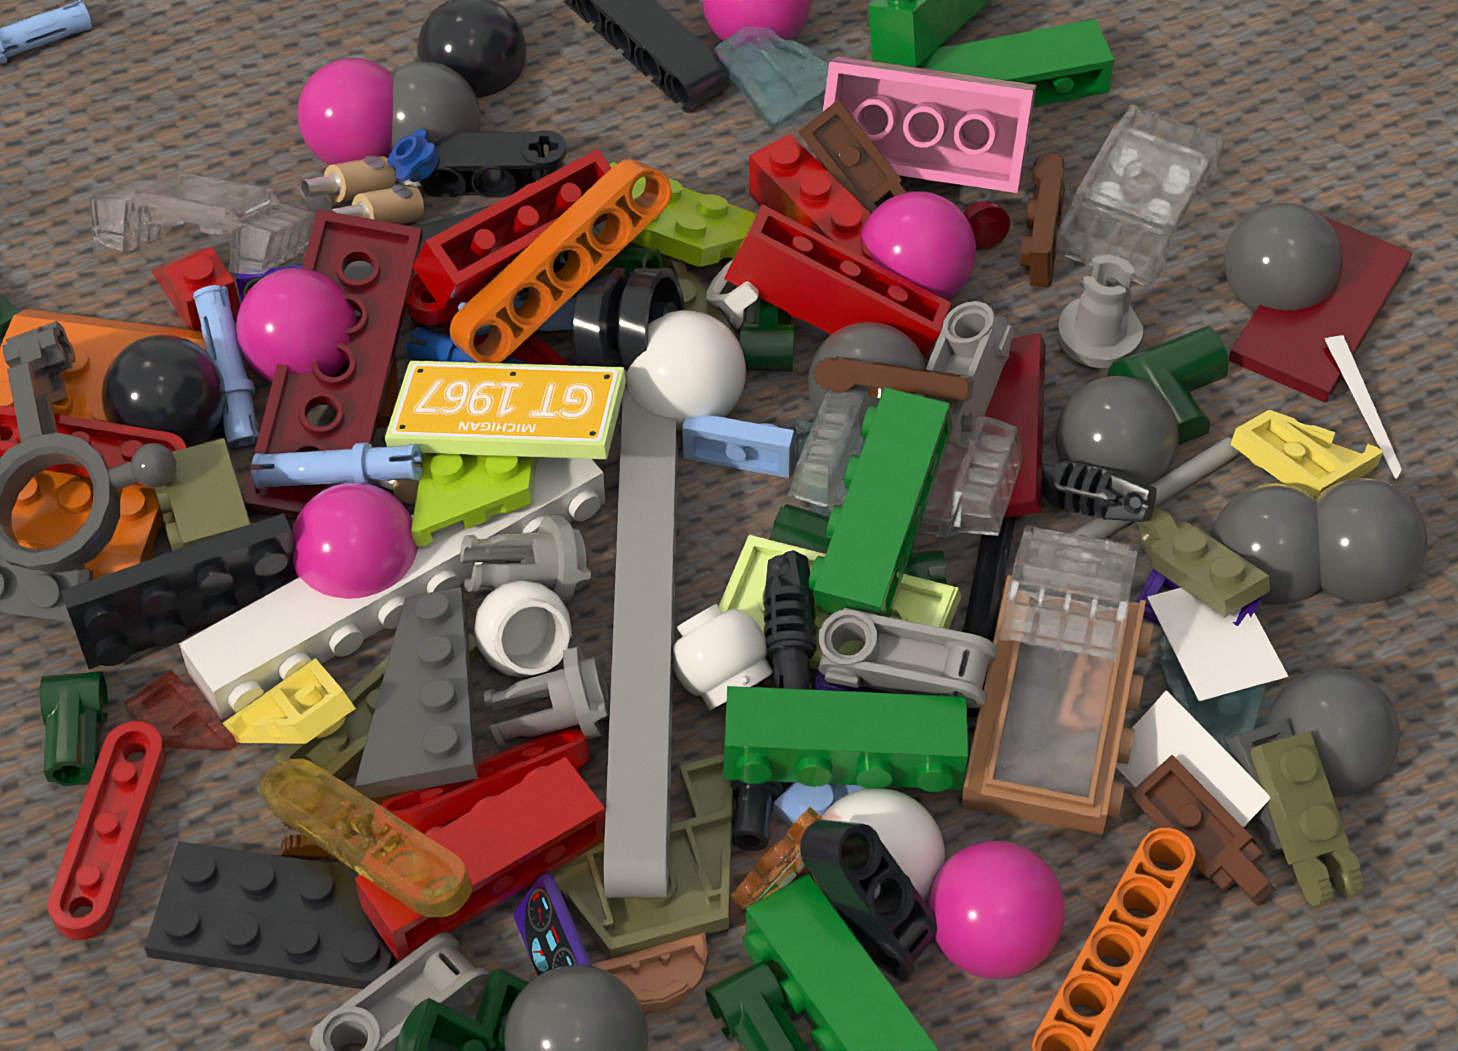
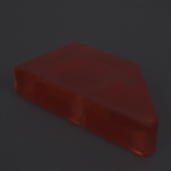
M172 670L124 702L127 712L135 721L149 723L159 731L165 748L230 751L237 746L235 737Z

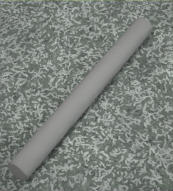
M1226 437L1150 484V486L1157 488L1154 507L1237 457L1239 451L1230 445L1232 439ZM1095 518L1058 541V549L1068 560H1071L1132 521Z

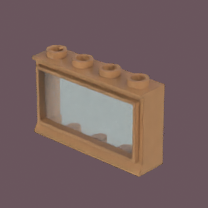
M1007 575L993 642L997 645L998 652L996 659L989 662L984 685L987 697L984 706L980 707L963 787L962 808L1102 836L1106 817L1119 818L1125 784L1114 782L1113 779L1116 763L1128 764L1134 729L1124 728L1123 724L1126 709L1138 711L1144 676L1133 674L1136 656L1147 658L1153 624L1142 622L1145 600H1140V603L1028 583Z

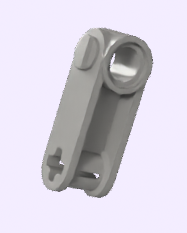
M978 301L966 302L948 313L926 367L928 370L972 376V379H974L971 399L967 401L957 400L956 409H950L953 429L947 445H951L955 451L967 452L972 447L1004 364L1009 357L1010 344L1015 334L1013 327L1009 325L1005 317L995 316L991 307L986 303Z
M844 607V610H838L827 618L819 631V645L823 654L818 670L825 675L826 682L854 688L860 686L894 694L966 697L967 708H980L984 706L987 697L982 688L988 664L996 659L998 647L992 641L978 635L878 616L875 613ZM850 640H859L865 643L864 647L856 654L842 655L837 653L840 646Z
M444 932L438 934L338 1009L330 1012L320 1023L312 1028L310 1046L314 1051H340L342 1047L348 1044L358 1043L365 1046L361 1051H395L401 1028L415 1006L423 1000L431 998L462 1013L482 997L487 978L490 974L484 968H475L458 950L459 942L451 933Z

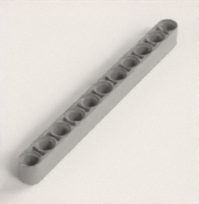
M627 387L624 389L622 400L604 843L605 898L668 897L673 712L671 651L674 645L679 432L677 431V420L675 418L660 416L645 409L634 400Z

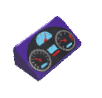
M549 872L540 875L513 915L537 976L561 966H592L554 875L551 876Z

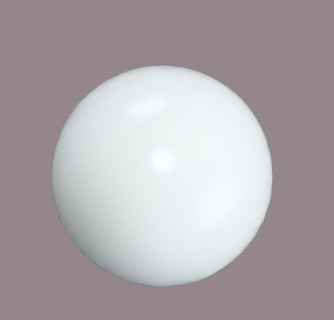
M682 310L669 312L648 324L647 350L634 361L627 372L625 370L626 386L634 400L645 409L660 416L675 418L677 420V431L682 432L685 418L703 415H721L726 417L733 410L741 397L746 380L744 353L731 330L716 318L697 311Z
M886 788L858 790L842 797L831 805L820 820L855 822L871 826L878 833L880 840L900 868L910 878L922 899L927 903L932 882L939 869L945 863V848L939 827L925 807L904 793ZM813 876L814 881L819 887V889L822 891V893L825 895V897L828 899L831 905L836 909L834 903L831 901L829 896L826 894L821 885ZM879 884L875 889L874 899L879 895Z

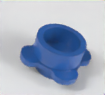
M425 129L416 130L412 135L403 137L397 142L390 153L387 162L391 167L396 168L395 177L399 181L419 182L428 177L436 168L439 161V153L437 152V147L433 143L428 142L429 133Z

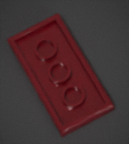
M1323 216L1336 232L1343 254L1341 277L1335 290L1322 302L1303 309L1281 310L1259 305L1231 349L1229 361L1327 403L1343 375L1324 338L1343 335L1354 358L1410 264L1413 252Z
M1041 333L1012 339L1009 357L1004 364L972 447L965 452L955 451L951 445H947L929 498L928 519L933 529L1041 512L1046 344Z

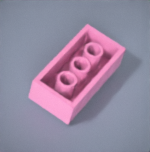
M837 56L829 62L823 111L839 99L899 176L1018 193L1022 183L1037 85ZM817 157L816 160H817L820 164H823V163L820 161V159Z

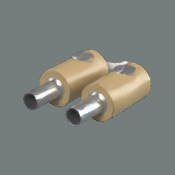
M367 156L361 160L332 164L326 168L323 177L302 180L300 183V191L305 198L328 194L334 202L353 200L352 206L329 210L330 212L401 225L418 222L424 213V202L420 193L423 190L421 183L409 180L399 181L395 177L394 167L388 164V158L385 156Z

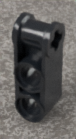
M549 130L536 132L488 131L453 133L434 143L439 153V161L434 171L428 177L421 180V186L425 192L433 197H442V193H449V197L468 195L505 198L516 193L524 186L542 179L544 169H546L547 175L564 167L563 159L567 153L566 142L560 134ZM545 144L549 148L548 157H545L544 153Z
M834 820L815 821L807 827L800 843L801 859L805 867L813 874L836 906L837 911L845 918L864 944L866 952L873 962L897 980L907 981L915 972L914 962L930 943L936 944L937 923L935 912L927 906L913 886L910 878L903 872L880 840L878 833L871 826L863 823ZM879 884L880 892L879 895L874 899L875 889Z

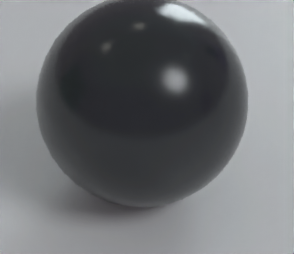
M448 0L431 12L425 20L418 37V62L439 63L455 70L469 83L477 98L498 93L509 87L521 75L526 62V41L522 28L512 13L494 0Z
M154 335L129 344L113 359L106 371L102 384V406L109 423L173 433L184 441L186 448L206 442L219 426L225 410V384L218 365L199 345L178 336Z

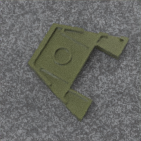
M724 754L679 765L680 779L694 818L670 824L668 897L605 898V842L600 843L550 873L551 876L554 875L564 901L609 959L705 932L708 935L729 929L733 792L732 787H730L731 780L723 779Z

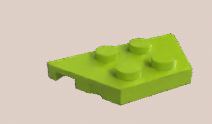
M612 162L610 164L611 168H613L617 163ZM645 177L640 178L635 183L632 190L633 199H636L643 193L646 186ZM668 178L672 191L669 204L661 214L631 241L646 248L659 249L662 254L697 267L717 263L723 258H734L757 213L729 204L721 196L713 194L704 195L684 188L678 181Z
M424 453L421 466L423 472L419 479L411 529L416 547L433 543L431 532L462 521L465 529H469L487 522L489 518L496 514L510 513L532 504L538 457Z

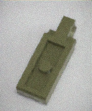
M1154 507L1152 518L1149 521L1138 522L1140 533L1138 540L1145 546V552L1151 557L1152 568L1224 618L1270 592L1268 574L1197 527H1192L1190 523L1182 522L1176 525L1170 514Z

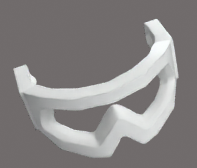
M731 260L713 279L706 292V300L711 305L721 308L731 326L738 330L745 316V308L757 300L759 291L751 282L746 281L732 292L720 294L727 282L724 277L732 263Z

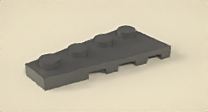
M461 587L409 596L404 599L355 782V789L360 801L478 779L466 600Z

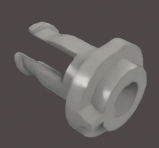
M1106 254L1092 258L1091 277L1085 276L1082 280L1085 290L1080 298L1072 301L1062 311L1057 330L1058 341L1064 352L1080 364L1095 368H1110L1113 362L1136 354L1141 346L1143 325L1130 306L1132 293L1129 286L1131 278L1135 277L1134 267L1127 260L1119 256Z
M548 515L544 517L538 533L499 534L488 539H478L474 535H466L461 544V563L521 561V563L474 565L471 578H467L464 581L465 590L468 592H477L479 588L484 587L497 589L502 584L523 580L546 586L557 593L564 605H568L573 598L574 592L580 590L584 581L591 578V572L586 567L587 559L583 537L579 530L572 529V526L562 515Z
M579 646L563 650L564 669L519 681L508 689L496 693L493 689L484 691V702L487 707L491 706L494 712L550 697L553 708L491 725V731L498 746L507 745L509 739L516 737H536L575 725H580L584 736H587L588 740L604 736L603 720L610 719V691L598 658L586 659Z

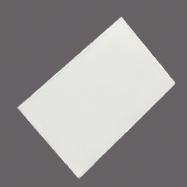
M1182 588L1147 597L1199 701L1288 677L1255 613H1253L1252 617L1247 613L1239 626H1236L1233 622H1236L1241 608L1224 618Z
M1167 690L1131 728L1134 729V736L1128 764L1116 763V768L1137 787L1168 757L1173 755L1243 828L1270 800L1269 794Z

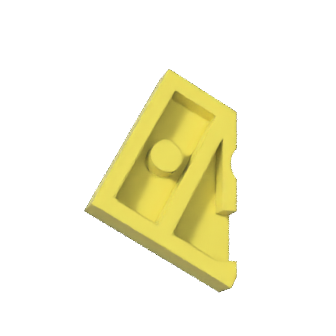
M1268 410L1237 427L1230 444L1248 457L1252 463L1263 468L1282 483L1302 489L1314 498L1336 483L1365 476L1378 466L1384 452L1370 444H1367L1363 453L1333 444L1335 432L1315 425L1302 424L1292 417L1272 410Z
M315 658L227 719L223 724L237 743L306 744L315 737L323 738L335 732L345 722V716L356 708L342 688Z

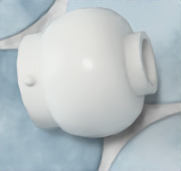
M523 580L502 584L488 594L477 610L474 624L477 647L487 663L507 676L520 678L544 674L556 666L563 658V650L568 649L572 636L569 611L557 593L540 583Z
M714 604L677 626L682 638L678 639L672 646L671 662L673 670L685 689L695 696H702L709 710L726 702L727 686L751 687L774 673L765 658L768 650L762 629L744 611L732 609L722 613L718 605Z

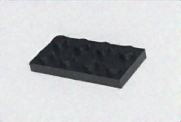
M284 513L61 590L88 669L90 670L101 665H119L125 662L132 654L154 646L168 647L182 641L186 635L218 623L299 578L293 566L294 540Z
M178 841L144 947L149 958L356 989L366 988L390 970L395 961L394 954L361 907L355 878L363 874L366 868Z

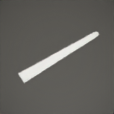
M1344 336L1324 338L1379 448L1384 451L1383 456L1395 479H1397L1402 469Z

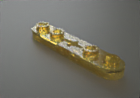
M306 759L287 760L271 768L263 777L260 791L268 809L274 816L416 913L425 917L448 916L455 913L469 899L473 889L472 881L463 861L457 855L312 761ZM351 829H354L358 833H362L366 836H369L374 833L377 842L373 844L371 839H369L368 837H364L362 835H356L353 837L350 831Z

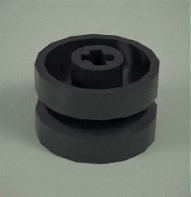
M603 267L578 290L573 323L574 345L579 366L624 367V371L626 370L627 372L634 361L647 350L648 324L669 312L685 310L680 283L670 268H638L630 274L625 268Z

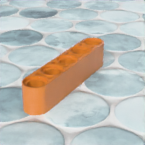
M633 159L623 160L616 164L457 312L450 326V336L455 346L478 363H500L506 359L664 211L672 195L671 184L667 176L661 171ZM645 177L646 186L643 193L636 199H633L632 190L635 183L640 178ZM606 213L607 223L601 233L593 235L594 222L599 216ZM567 250V263L561 270L554 272L553 264L558 254ZM528 287L529 296L527 301L521 307L514 309L513 302L516 294L523 288ZM489 324L490 332L487 339L480 345L474 346L473 339L477 330Z
M1158 828L1149 832L1142 840L1033 1039L1031 1051L1101 1050L1186 891L1196 854L1193 843L1184 833L1172 828ZM1153 863H1167L1174 867L1175 870L1166 871L1159 869ZM1127 910H1143L1147 914H1149L1150 917H1134L1130 913H1128ZM1111 956L1118 958L1125 965L1122 967L1108 966L1100 958ZM1078 1005L1089 1006L1097 1011L1099 1015L1095 1017L1081 1016L1072 1008Z

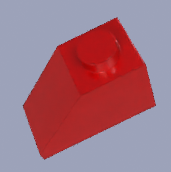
M212 247L195 249L151 269L153 276L189 330L202 332L199 313L193 298L194 292L212 285L226 286L228 288L233 321L237 322L240 303L235 281Z

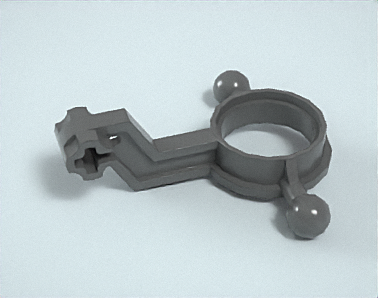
M55 321L6 339L7 344L2 345L5 362L10 367L7 369L21 443L8 449L0 458V556L11 565L47 573L75 570L96 558L111 541L119 522L120 499L123 488L137 483L150 488L162 487L172 480L176 473L177 461L169 448L158 443H149L136 450L131 458V462L109 469L105 458L83 439L58 433L52 403L67 397L62 371L72 368V363L76 360L73 346L66 336L65 329L60 323ZM69 463L85 467L93 482V505L86 522L74 536L55 547L35 550L18 544L12 530V511L23 488L35 475L53 465Z

